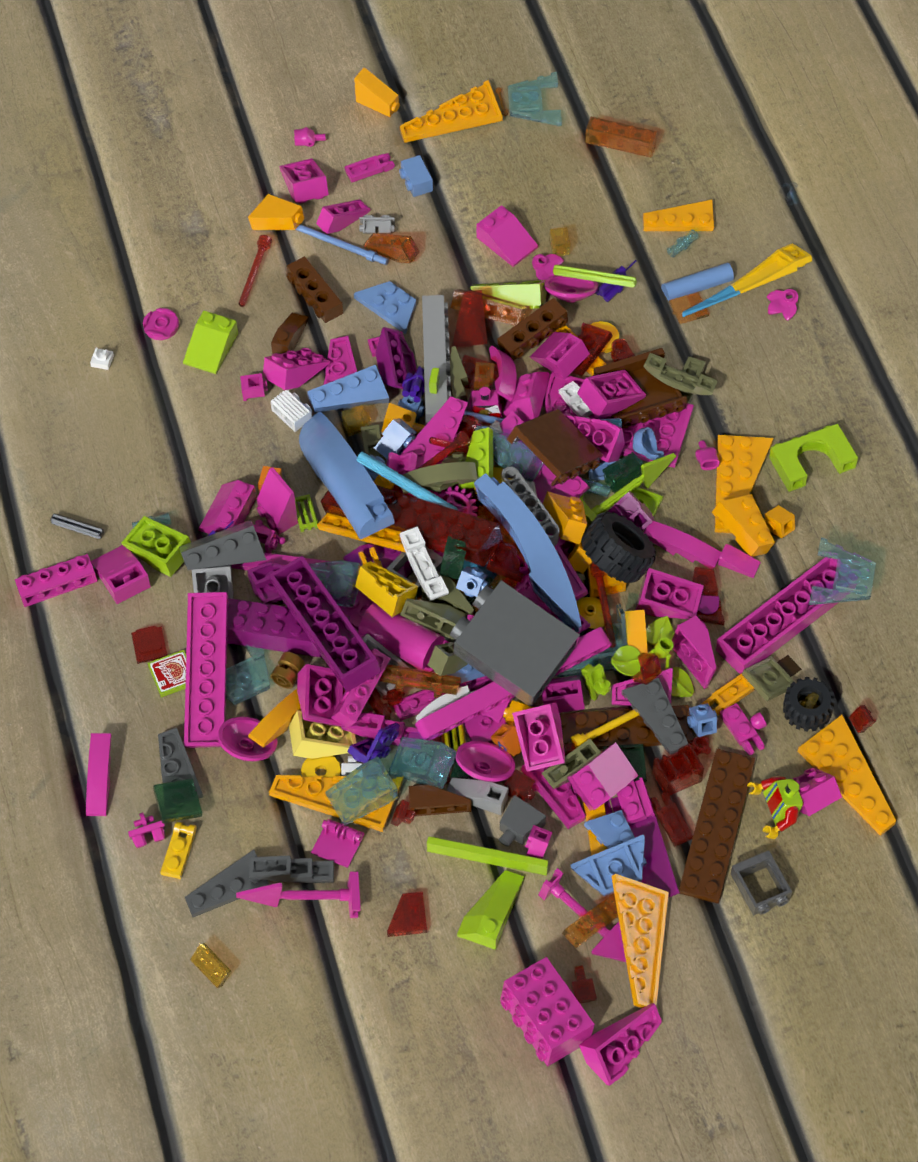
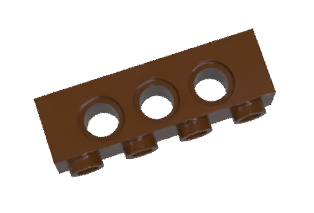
M305 256L287 265L286 277L288 281L295 285L299 295L302 294L307 305L313 307L318 318L327 323L343 314L341 300Z
M552 298L497 338L499 349L509 355L513 361L521 358L529 349L535 348L544 338L550 337L555 330L566 325L568 322L567 311L555 298Z

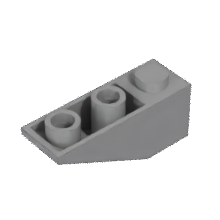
M451 778L446 790L471 799L472 806L498 815L502 814L508 800V787L481 780Z

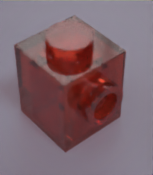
M516 769L504 784L505 787H508V796L513 798L515 795L525 802L532 800L537 792L536 781Z

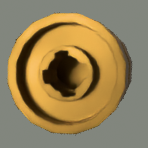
M284 652L278 661V665L272 671L270 678L277 685L291 689L298 679V672L305 666V662L296 654Z

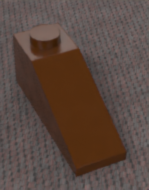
M292 312L279 326L271 341L272 354L294 351L309 317Z
M418 783L408 786L411 817L471 812V799L429 784Z

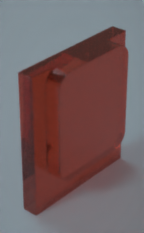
M162 626L141 628L131 633L137 664L168 656Z

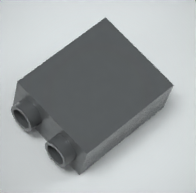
M501 580L494 590L486 585L478 594L473 605L479 610L470 621L463 616L452 629L450 636L456 640L454 642V654L529 707H532L576 648L580 634Z

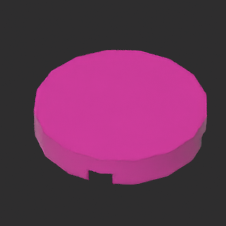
M158 308L156 311H150L144 317L143 327L148 337L154 340H166L176 334L179 328V321L173 311L166 308Z

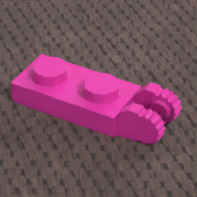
M384 153L352 163L344 168L348 178L353 183L383 171L392 170L395 164L393 161H390V155Z
M737 703L720 711V717L738 744L743 747L748 755L754 754L753 747L749 743L751 740L759 750L765 748L763 741Z

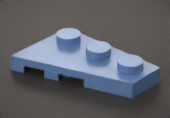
M622 810L584 823L585 828L588 831L591 830L597 837L600 844L603 843L607 849L635 838ZM645 858L643 859V867L647 864Z

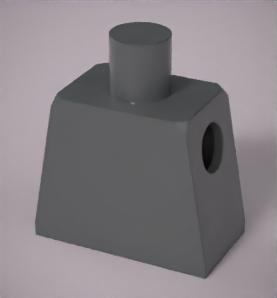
M514 795L500 820V830L503 834L499 841L509 847L513 840L522 845L525 844L533 825L540 828L546 825V815Z

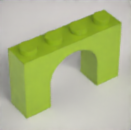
M838 424L828 425L821 430L811 431L804 436L794 437L784 443H777L770 449L769 459L788 492L806 486L807 474L798 460V456L803 452L815 450L826 454L839 474L856 468L858 460L856 453Z

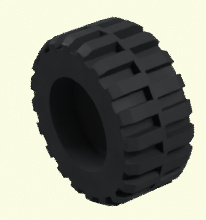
M614 512L598 514L585 530L581 539L582 548L586 551L585 554L587 557H590L592 563L597 565L602 572L604 571L608 576L614 577L620 582H637L656 559L654 544L642 532V529L634 525L632 521L627 520L626 517L619 516Z

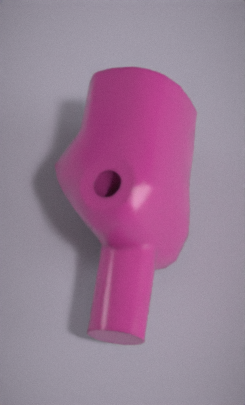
M310 128L294 129L295 146L312 147L316 141H326L325 134H315Z
M701 440L698 443L700 449L695 451V456L701 469L712 470L717 468L720 461L717 457L716 448L707 447L706 442Z

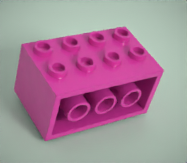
M547 957L504 981L500 999L501 1005L506 1011L508 1010L511 1013L514 1024L522 1029L525 1040L528 1044L533 1045L538 1059L541 1062L544 1061L547 1067L579 1049V1045L592 1036L595 1024Z

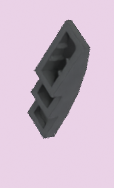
M291 855L250 857L249 877L294 883H334V861H313L312 858L292 859Z

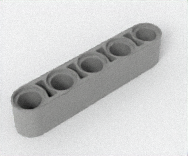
M514 467L503 469L502 482L504 481L526 506H533L528 507V509L537 520H543L538 522L546 534H553L552 536L548 535L553 546L557 545L559 542V527L519 471Z

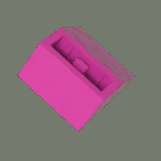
M554 332L530 358L566 379L590 353L583 341L571 333Z
M301 348L299 351H287L283 354L275 353L272 356L264 357L263 378L283 390L298 388L330 364V361L323 358L322 355L312 352L309 348Z
M123 545L91 561L93 568L116 604L151 587L148 574L137 558Z

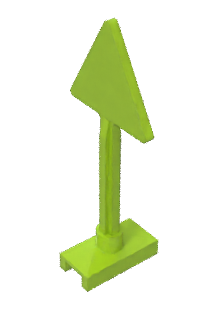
M672 453L642 464V475L635 478L603 503L596 505L592 509L583 501L587 523L590 525L598 514L605 512L629 490L632 492L643 482L644 486L649 488L674 460L676 455Z

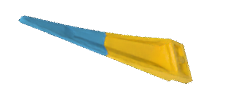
M793 243L777 249L742 278L712 297L683 311L682 316L685 317L798 271L797 267H803L807 263L812 262V256Z

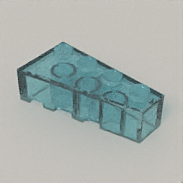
M477 425L475 431L488 427ZM491 428L493 429V461L504 469L506 467L516 468L525 481H534L543 462L522 441L511 444L507 440L509 434Z

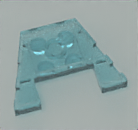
M552 72L547 77L539 76L534 81L529 82L526 80L508 86L509 113L511 117L562 126L561 110L543 111L541 89L558 88L557 72Z
M821 537L818 556L838 560L833 589L812 586L809 605L870 600L876 563L857 553L852 554L843 550L842 546L838 544L835 546L829 543L827 539Z
M246 644L245 648L251 658L226 669V698L234 705L270 689L264 650L262 648L249 647Z

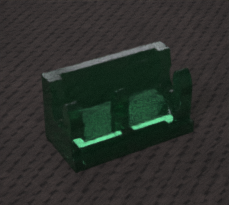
M632 452L604 468L602 471L606 485L611 484V490L615 494L635 478L642 475L641 465L644 462Z
M448 536L440 575L459 580L463 570L466 551L457 549L456 546L466 547V543Z

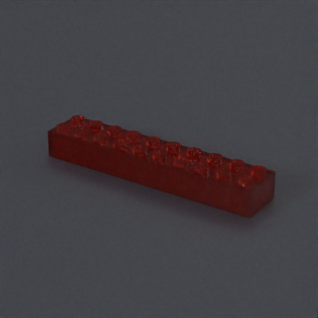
M376 485L395 522L386 528L404 532L418 527L425 541V546L429 549L485 566L503 538L498 523ZM328 490L320 501L325 513L346 517Z

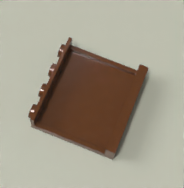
M663 348L594 368V376L626 370L646 394L644 399L611 416L612 419H621L622 428H629L632 425L645 423L655 418H662L665 415L681 412L686 409V396L682 397L678 389L658 380L644 368L650 353L665 358Z
M559 409L515 426L507 437L511 444L522 441L556 476L551 483L552 487L557 484L562 485L569 479L573 480L580 474L584 475L589 470H595L600 465L599 461L604 456Z

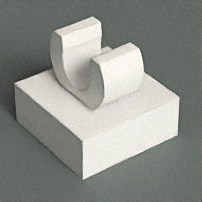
M95 348L90 362L91 367L109 370L114 357L113 351Z
M348 756V763L341 764L342 776H362V763H357L353 756Z

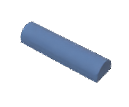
M724 263L664 283L661 289L669 302L733 281L734 273L731 265Z

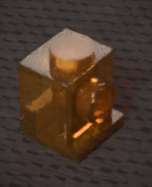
M476 362L474 390H480L482 387L489 388V384H493L494 363Z

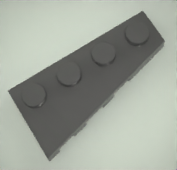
M659 678L622 690L621 694L625 699H628L632 708L639 713L644 720L643 722L647 727L651 728L655 737L670 755L689 749L687 739Z
M174 728L158 734L165 811L203 798V793L178 729Z
M252 850L185 896V901L192 918L240 899L236 898L237 892L269 885L268 880L249 877L250 857H257L255 850Z

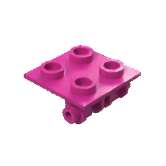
M330 819L324 820L322 823L323 830L311 854L334 861V863L348 868L365 833Z

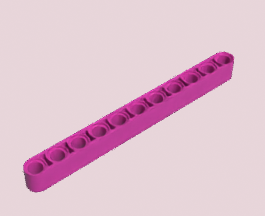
M602 627L579 637L576 648L556 675L603 652L612 645ZM492 682L420 719L415 723V726L424 742H429L515 696L497 683Z

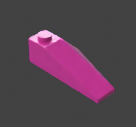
M565 415L604 455L601 460L607 463L619 460L625 445L622 428L607 420Z
M654 1003L649 1004L596 1032L579 1045L586 1064L606 1085H612L629 1069L627 1066L631 1060L637 1058L640 1054L638 1050L645 1041H649L662 1023L656 1005Z

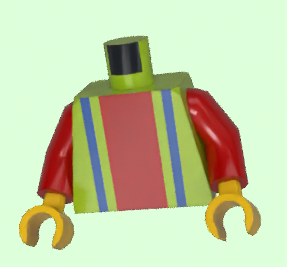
M774 776L762 780L761 784L753 782L747 784L748 787H754V791L749 793L751 795H759L762 789L765 790L763 794L775 823V827L767 825L763 828V832L769 833L766 838L776 839L779 834L778 831L782 832L797 822L803 801L798 791L799 784L795 780Z

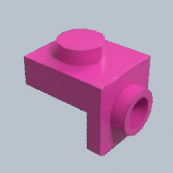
M390 452L388 454L387 466L403 475L415 470L418 454L410 452L398 455Z
M254 525L259 542L265 544V552L271 553L278 544L275 531L266 526Z

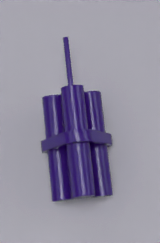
M635 260L627 269H625L623 266H620L613 272V274L626 275V271L637 260ZM601 283L595 294L602 296L606 302H609L617 293L623 291L622 288L624 286Z
M420 365L414 375L407 373L406 379L402 383V395L404 397L409 395L414 397L413 401L416 403L420 402L421 396L425 391L424 369Z

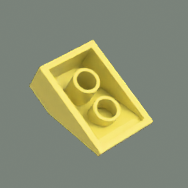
M297 710L289 725L293 756L313 759L346 754L350 745L356 743L354 733L345 731L340 726L303 720L302 712Z

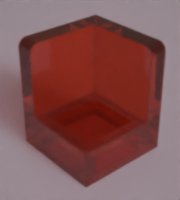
M641 653L638 656L641 666L640 671L632 679L634 682L647 685L660 675L662 670L658 656Z

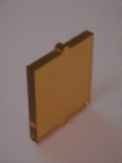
M699 292L669 300L673 310L672 314L676 316L679 324L709 316L706 308L685 317L682 316L683 311L703 302Z

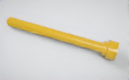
M633 709L586 734L578 733L572 736L571 742L576 749L587 740H592L639 716V713Z

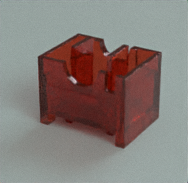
M691 744L679 748L673 755H662V759H654L653 774L666 797L702 782L704 767Z

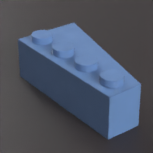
M376 365L307 391V396L314 413L389 403L388 393Z

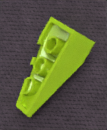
M530 280L520 282V284L508 282L502 283V285H499V283H488L471 286L473 291L522 306H529V309L540 308V305L545 304L547 291L544 287L545 280Z
M505 870L464 916L457 936L496 950L523 883L524 876Z

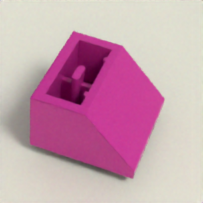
M580 675L552 679L542 693L543 704L547 705L557 702L559 713L585 709Z
M809 768L804 771V774L791 778L799 784L798 791L803 801L799 812L807 816H811L842 798L835 777L817 768Z

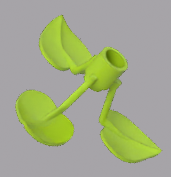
M661 617L653 621L646 628L647 643L655 645L654 649L640 658L641 655L638 649L629 645L622 646L611 658L612 665L624 675L637 676L644 671L642 661L655 654L657 658H666L665 670L669 669L671 658L669 653L674 646L672 638L675 633L670 624L669 617ZM673 667L672 696H693L694 688L688 674L679 667Z

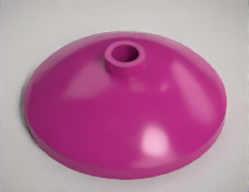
M555 275L545 280L544 287L554 297L573 303L586 299L596 293L598 283Z
M249 717L231 718L220 726L218 732V741L221 747L231 756L243 761L254 762L269 758L275 752L278 741L276 738L263 748L248 737L249 733L260 721Z
M470 741L462 744L457 749L456 761L466 774L475 779L486 782H499L508 779L514 773V759L506 750L497 745L483 741Z

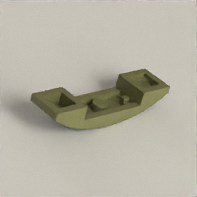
M652 353L649 354L644 368L658 380L687 393L712 395L718 382L717 380L703 374L696 378L665 365L667 359Z
M475 462L436 464L403 474L404 477L423 488L458 481L459 484L475 482L478 479ZM402 489V490H403V494H408V493H409V492H407L406 490Z

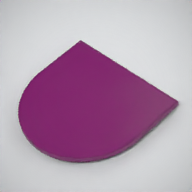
M701 595L698 611L707 615L715 613L719 607V597Z

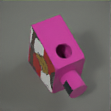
M482 387L479 391L471 392L467 411L503 418L502 404L496 390ZM468 419V423H483L481 421Z

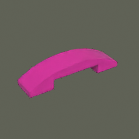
M490 346V357L493 361L497 362L499 377L495 381L496 393L511 401L514 397L517 379L514 361L509 355L494 346Z

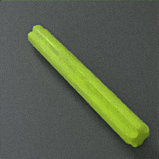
M555 265L553 268V273L557 276L633 288L637 284L636 277L562 265Z

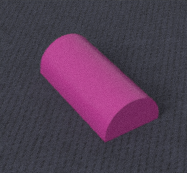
M376 603L371 604L365 611L358 628L360 637L369 634L392 654L423 671L429 663L435 645H441L445 641L442 635L401 616L400 613L391 617Z

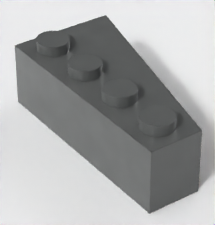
M251 520L179 547L187 570L266 560Z

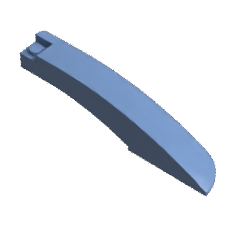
M321 411L313 415L300 431L299 444L301 450L317 477L321 479L344 512L360 540L394 524L393 515L384 502L382 494L364 466L357 462V456L346 440Z
M485 473L474 482L479 501L504 526L522 553L530 570L529 578L534 593L565 625L571 629L574 628L575 632H579L582 629L573 589L551 540L533 513L504 481L500 484L494 477L490 478Z

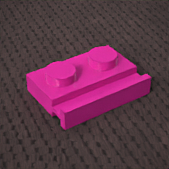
M639 778L640 780L635 782L631 781L617 793L628 825L647 819L646 817L655 816L643 778Z

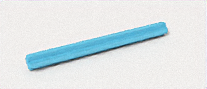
M361 452L358 455L357 462L449 517L453 518L456 515L458 509L368 454Z

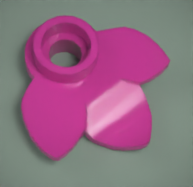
M542 254L535 255L532 259V266L536 270V277L539 280H546L549 277L555 276L553 273L554 266L561 265L564 260L555 254L546 256Z
M775 290L767 295V299L771 301L768 306L769 315L783 313L784 318L788 321L796 314V303L799 296L795 290Z

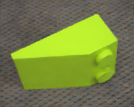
M203 310L195 325L183 364L217 374L238 335L236 320Z
M143 516L121 543L155 570L172 577L184 562L179 547L191 542L189 536Z

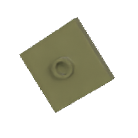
M772 656L744 669L742 675L766 701L785 693L794 681Z

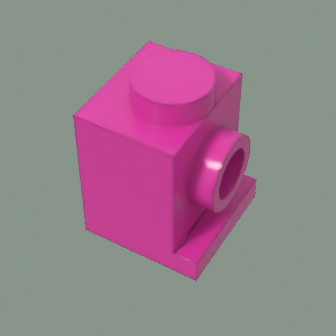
M262 373L240 376L243 401H247L249 398L265 397L264 391H268L267 380H263Z
M533 825L525 845L528 848L526 856L543 859L552 832Z

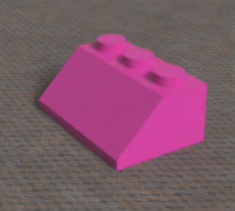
M239 480L223 484L203 519L199 531L210 534L212 530L216 532L223 531L232 521L234 522L228 528L244 523L256 500L255 486Z

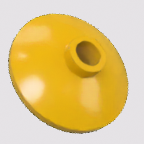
M585 597L576 602L579 614L590 623L589 628H603L607 624L610 613L607 605L602 600L595 597Z

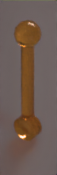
M497 87L495 92L499 96L502 116H507L508 110L505 109L501 95L502 89Z

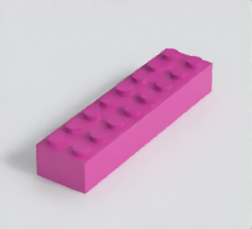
M830 553L717 639L716 652L739 674H742L744 669L769 657L855 591L858 578Z

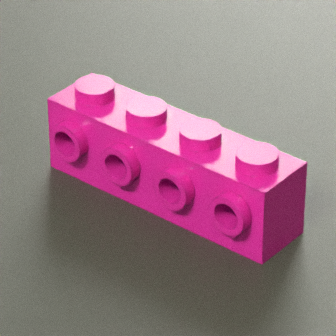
M88 554L77 556L66 562H59L49 568H43L37 572L14 579L24 607L97 582Z

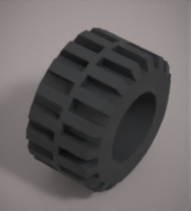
M805 677L804 680L799 678L796 683L793 681L786 690L783 702L784 717L786 720H789L791 726L796 725L798 730L803 728L804 731L808 732L809 729H812L813 732L817 731V727L822 729L825 724L829 723L835 704L834 693L831 692L829 685L825 686L824 681H817L818 678L814 677L813 680L809 677ZM812 700L819 707L807 709L801 706L799 701Z

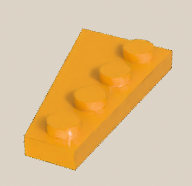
M712 200L643 213V231L714 230Z

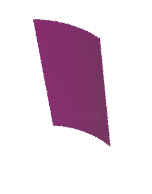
M618 797L611 798V804L609 800L604 803L606 815L622 810ZM656 815L653 817L649 816L645 820L629 825L635 838L641 835L645 837L644 858L647 864L643 867L641 883L669 892V898L679 894V890Z

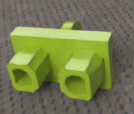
M588 664L582 668V675L586 679L585 687L588 689L590 698L593 701L597 700L600 694L606 695L611 690V683L606 679L602 665L598 664L594 667Z

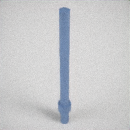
M300 224L295 229L366 257V260L371 262L376 261L387 265L389 262L388 258L378 255L375 251H367Z

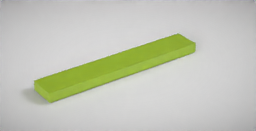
M430 836L427 839V852L547 876L548 860Z

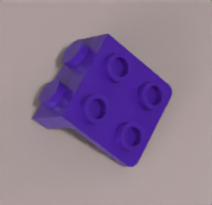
M394 723L381 728L374 741L367 738L352 744L347 752L356 761L362 762L365 765L376 762L381 758H386L391 751L390 745L392 741L399 735L398 729L400 725Z

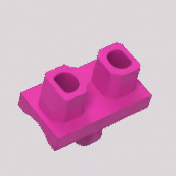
M143 812L139 813L141 819L133 821L135 827L143 825V827L128 831L129 838L133 840L136 848L147 845L144 835L152 833L155 842L165 839L164 821L147 825V823L153 822L154 818L153 815L145 817Z

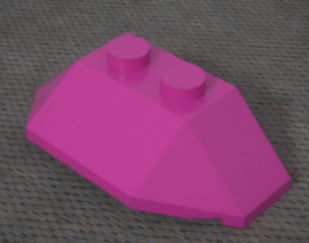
M534 372L520 376L516 381L514 397L511 401H506L503 414L507 417L513 411L523 422L539 417L550 377L549 372Z

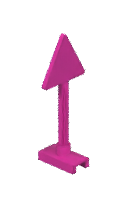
M557 868L551 880H546L543 883L538 895L543 900L551 894L557 899L560 898L603 937L591 951V954L626 962L619 922L611 930H608L559 884L564 873Z
M350 872L347 882L348 889L282 891V883H276L236 893V898L272 907H278L279 899L348 901L350 918H358V911L361 910L358 872Z

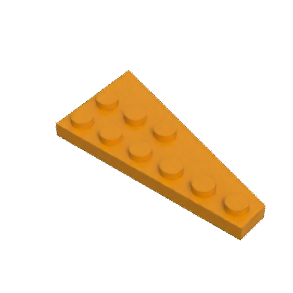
M489 80L483 82L482 86L478 88L475 86L471 88L470 92L460 94L439 105V108L433 111L431 109L426 112V115L420 118L416 117L400 125V132L404 143L500 122L503 121V116Z
M718 435L717 457L720 463L716 468L715 507L720 501L750 495L774 438ZM716 516L714 532L732 533L729 529L726 530L724 528V523Z
M843 715L839 716L798 748L797 752L813 768H817L835 777L842 797L880 836L896 824V819Z
M276 775L270 788L269 796L383 832L404 779L403 777L386 779L385 777L365 778L364 776H333V778H324L322 776Z
M614 874L611 877L633 1005L644 1008L651 1003L657 1005L669 892Z

